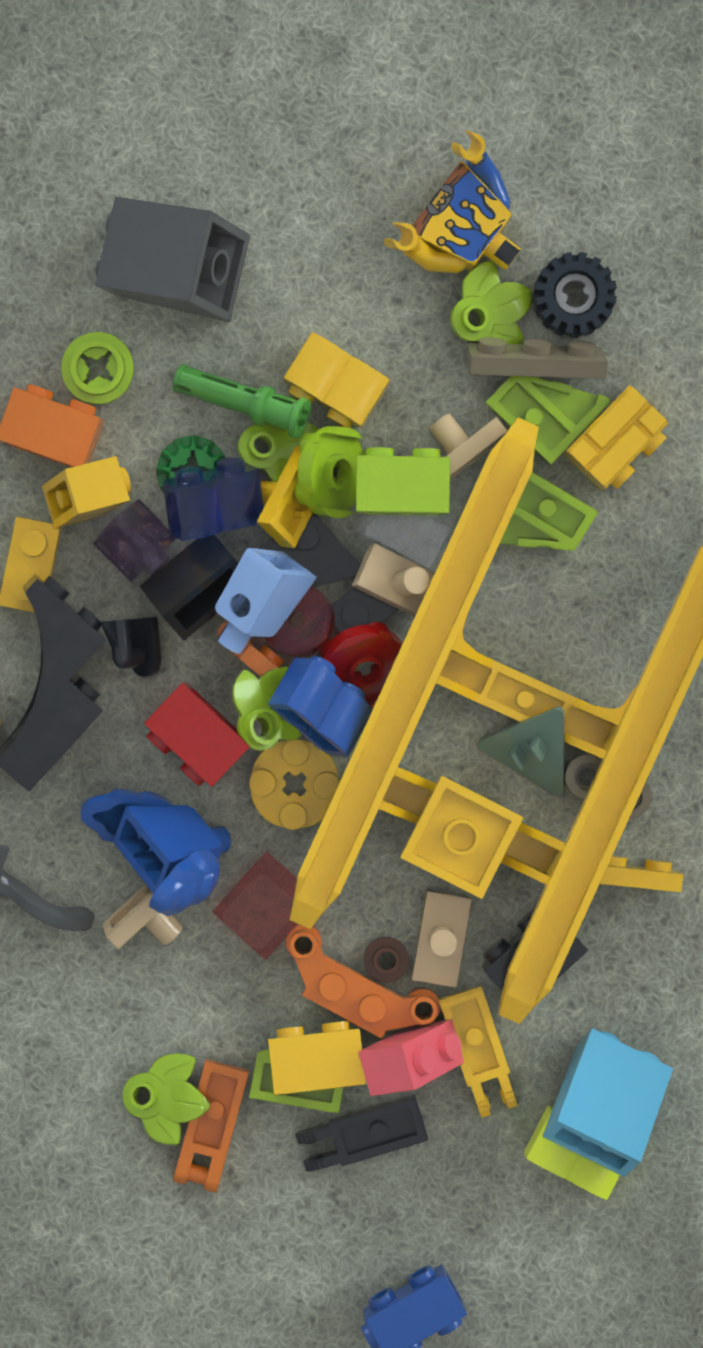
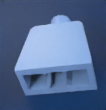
M247 548L215 605V611L228 621L217 640L230 651L241 654L252 636H274L317 577L283 551Z

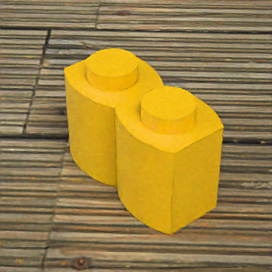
M314 332L310 334L284 376V382L291 386L287 393L294 399L299 400L301 397L310 399L311 405L315 401L329 410L326 418L336 425L349 428L354 425L359 429H362L390 384L389 378Z

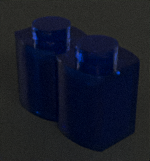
M243 458L222 459L217 462V468L202 472L200 467L179 469L175 471L174 478L162 482L169 533L181 541L200 539L223 531L257 525V520L264 508L259 468L244 463Z

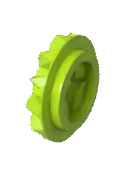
M90 332L79 336L68 346L62 358L61 373L66 387L76 398L92 405L112 403L127 392L134 376V364L129 349L120 339L105 332ZM111 353L106 369L113 380L109 381L107 378L103 379L97 376L86 385L85 383L89 379L88 375L91 370L87 366V362L82 359L84 355L88 359L99 362L103 357L106 358Z

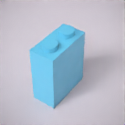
M591 1028L575 1048L542 1137L625 1177L642 1160L673 1068L660 1062L658 1057L649 1052L637 1051L621 1043L611 1033Z

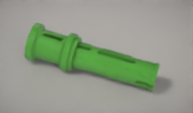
M181 364L174 376V392L192 396L250 416V420L253 421L254 425L262 427L265 424L287 430L290 437L299 438L308 423L311 411L310 399L301 397L299 400L277 394L275 388L271 386H262L256 389L200 371L186 364Z

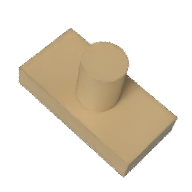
M450 413L444 415L428 429L448 454L445 457H450V480L493 448L507 432V429L496 417L469 438Z
M374 543L368 546L352 587L415 617L434 572Z
M146 884L102 923L106 938L118 950L144 926L163 945L172 942L183 928L172 915L166 916L149 907L153 893Z
M431 890L426 891L411 977L413 981L457 987L472 901L471 897Z

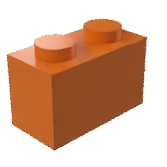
M28 384L26 391L16 387L13 388L0 424L1 443L68 467L90 463L104 424L100 417L95 416L96 407L71 399L69 406L52 401L53 392L32 384Z

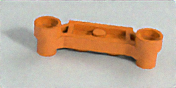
M296 924L290 929V932L288 931L286 948L288 953L295 959L304 981L303 997L381 1039L386 1031L414 1025H426L438 1018L441 1006L437 994H434L433 990L419 987L413 989L407 996H401L324 954L321 949V934L315 926L308 929L300 924ZM299 937H308L312 941V946L305 951L299 950L295 945V941ZM421 1002H427L431 1005L430 1012L425 1015L416 1013L415 1008Z

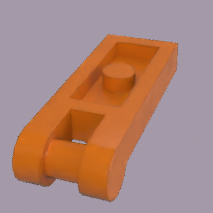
M206 1058L198 1090L207 1098L211 1107L199 1118L188 1122L173 1182L186 1185L187 1181L204 1185L203 1190L217 1193L249 1070ZM194 1153L212 1157L210 1166L205 1167L192 1163Z

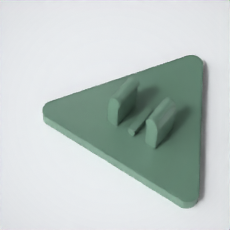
M552 708L480 738L478 748L553 795H563L565 791V711L563 708Z

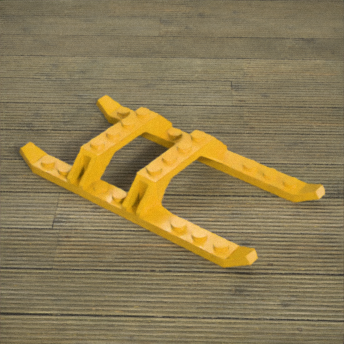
M519 417L489 453L298 872L289 919L311 929L330 904L340 895L379 809L414 824L417 823L437 783L400 767L399 763L435 684L518 722L552 708L561 707L565 711V743L603 760L565 843L554 836L521 822L501 861L502 864L545 884V888L507 969L499 1003V1015L518 1024L552 990L703 657V543L695 555L637 685L625 703L619 708L611 709L592 705L486 657L466 643L463 638V628L468 612L533 469L539 427Z

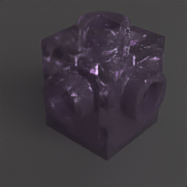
M138 499L114 517L93 544L130 582H133L145 571L152 576L168 562L170 556L166 551L177 537Z

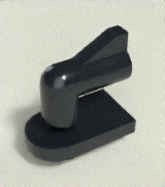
M157 617L102 621V629L112 649L113 662L118 668H132L141 677L153 676L159 671L162 658Z

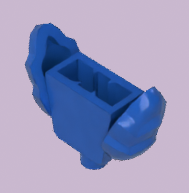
M116 788L107 794L88 798L81 805V820L89 828L95 830L102 840L113 842L152 891L153 896L149 902L150 908L158 913L171 916L182 912L191 905L201 903L213 892L220 874V863L218 860L221 853H226L231 845L230 834L224 826L210 828L194 808L188 805H173L165 797L150 791L137 793L131 790Z

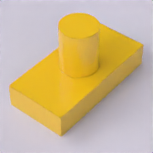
M295 446L278 481H261L256 486L254 493L257 505L263 508L257 523L281 547L294 549L313 513L308 506L299 504L295 497V487L298 482V463L301 455L300 446Z

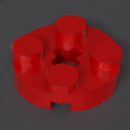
M371 622L368 625L348 628L333 639L327 640L321 646L320 656L334 665L336 668L335 674L342 682H348L360 688L366 695L364 700L373 709L403 642L395 633L389 631L385 624ZM363 662L375 663L370 666L371 673L363 676L360 671L354 672L355 668Z

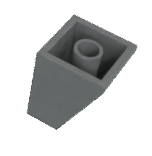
M115 196L112 211L106 220L107 234L102 255L96 263V281L94 286L115 296L230 322L250 234L209 210Z

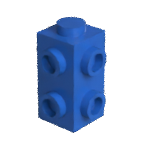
M443 1264L434 1269L431 1265L422 1267L408 1277V1284L394 1292L392 1288H386L368 1300L369 1306L364 1308L366 1324L362 1325L361 1329L371 1348H421L423 1345L422 1340L436 1332L439 1336L446 1335L462 1324L461 1318L467 1315L465 1303Z

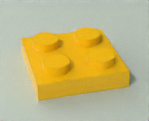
M441 775L400 858L482 899L524 817Z

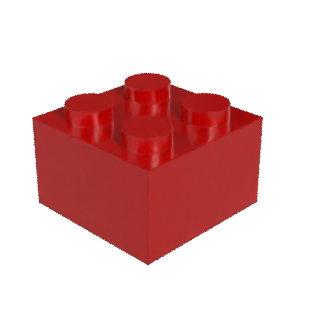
M187 682L181 683L144 722L151 730L146 735L147 739L165 755L174 751L184 761L180 767L182 772L199 787L205 781L213 787L250 747L238 735L237 728Z

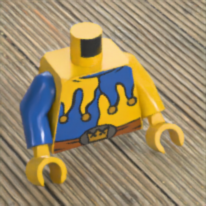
M465 130L471 139L469 149L465 151L456 142L452 143L451 149L454 154L467 160V165L462 161L459 162L413 225L393 222L392 224L401 231V239L397 242L394 239L385 238L384 245L390 249L403 251L405 256L429 272L457 274L464 269L471 271L484 255L506 271L521 251L520 247L501 234L512 216L509 211L511 201L500 172L485 152L483 137L470 130Z

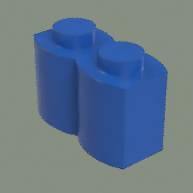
M319 656L294 658L268 705L282 719L299 729L300 733L310 743L324 753L348 757L372 712V707L364 700L366 697L365 693L351 683L342 682L335 674L336 668L334 665Z

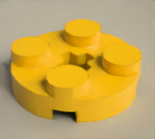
M300 739L279 741L270 749L264 750L253 765L249 781L252 801L258 812L270 823L290 830L310 827L320 822L339 784L337 767L331 756L318 749L309 741ZM290 772L296 776L301 772L305 775L307 779L302 784L306 789L304 794L299 796L296 792L287 795L282 791L287 784L283 778L286 773Z

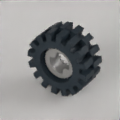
M572 252L564 253L558 259L555 257L543 268L534 285L533 302H535L536 308L534 311L537 317L540 316L543 320L542 324L547 329H553L556 331L555 334L561 337L568 335L570 338H578L581 335L587 336L592 334L606 322L616 304L617 296H615V290L617 286L616 281H612L610 277L612 272L608 266L604 268L600 264L602 260L597 257L593 259L586 257L587 253L579 252L578 255H572ZM570 283L581 285L583 288L581 294L587 298L585 304L580 307H572L566 304L568 296L562 292L563 288Z

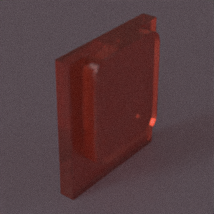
M266 851L212 912L266 960L298 925L289 920L297 877Z

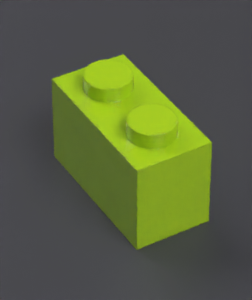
M371 447L366 448V455H357L356 515L448 516L450 457H440V449L415 448L412 450V456H394L393 448Z

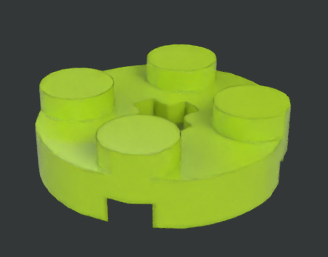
M325 426L317 432L306 433L301 439V455L298 463V482L295 487V497L299 504L308 506L318 516L346 518L355 512L349 510L356 503L357 455H366V450H362L357 440L363 438L356 430L349 427ZM334 468H338L337 477H333Z

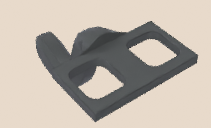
M0 845V896L9 897L28 914L54 928L67 931H87L91 928L95 915L88 908L53 905L38 896L24 883L8 875L2 868L8 855L9 847Z

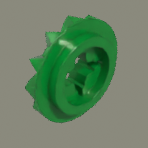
M191 435L175 439L161 452L156 467L159 487L169 500L183 507L198 508L212 503L222 494L228 481L229 468L224 453L213 441ZM191 452H195V459H197L199 467L212 471V474H205L196 478V484H193V491H189L190 485L185 475L173 472V469L188 466Z

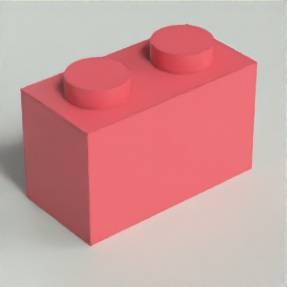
M452 1019L406 1027L358 1052L370 1096L415 1090L464 1063L461 1041L456 1034Z

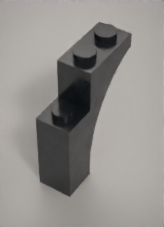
M36 574L23 586V589L34 609L40 632L41 659L38 680L25 714L17 727L0 746V767L28 792L31 791L103 712L100 703L96 701L101 694L83 677L80 676L76 682L72 677L106 641L104 635L99 631L102 627L100 619L85 606L79 611L74 609L65 601L70 593L50 575L43 581Z

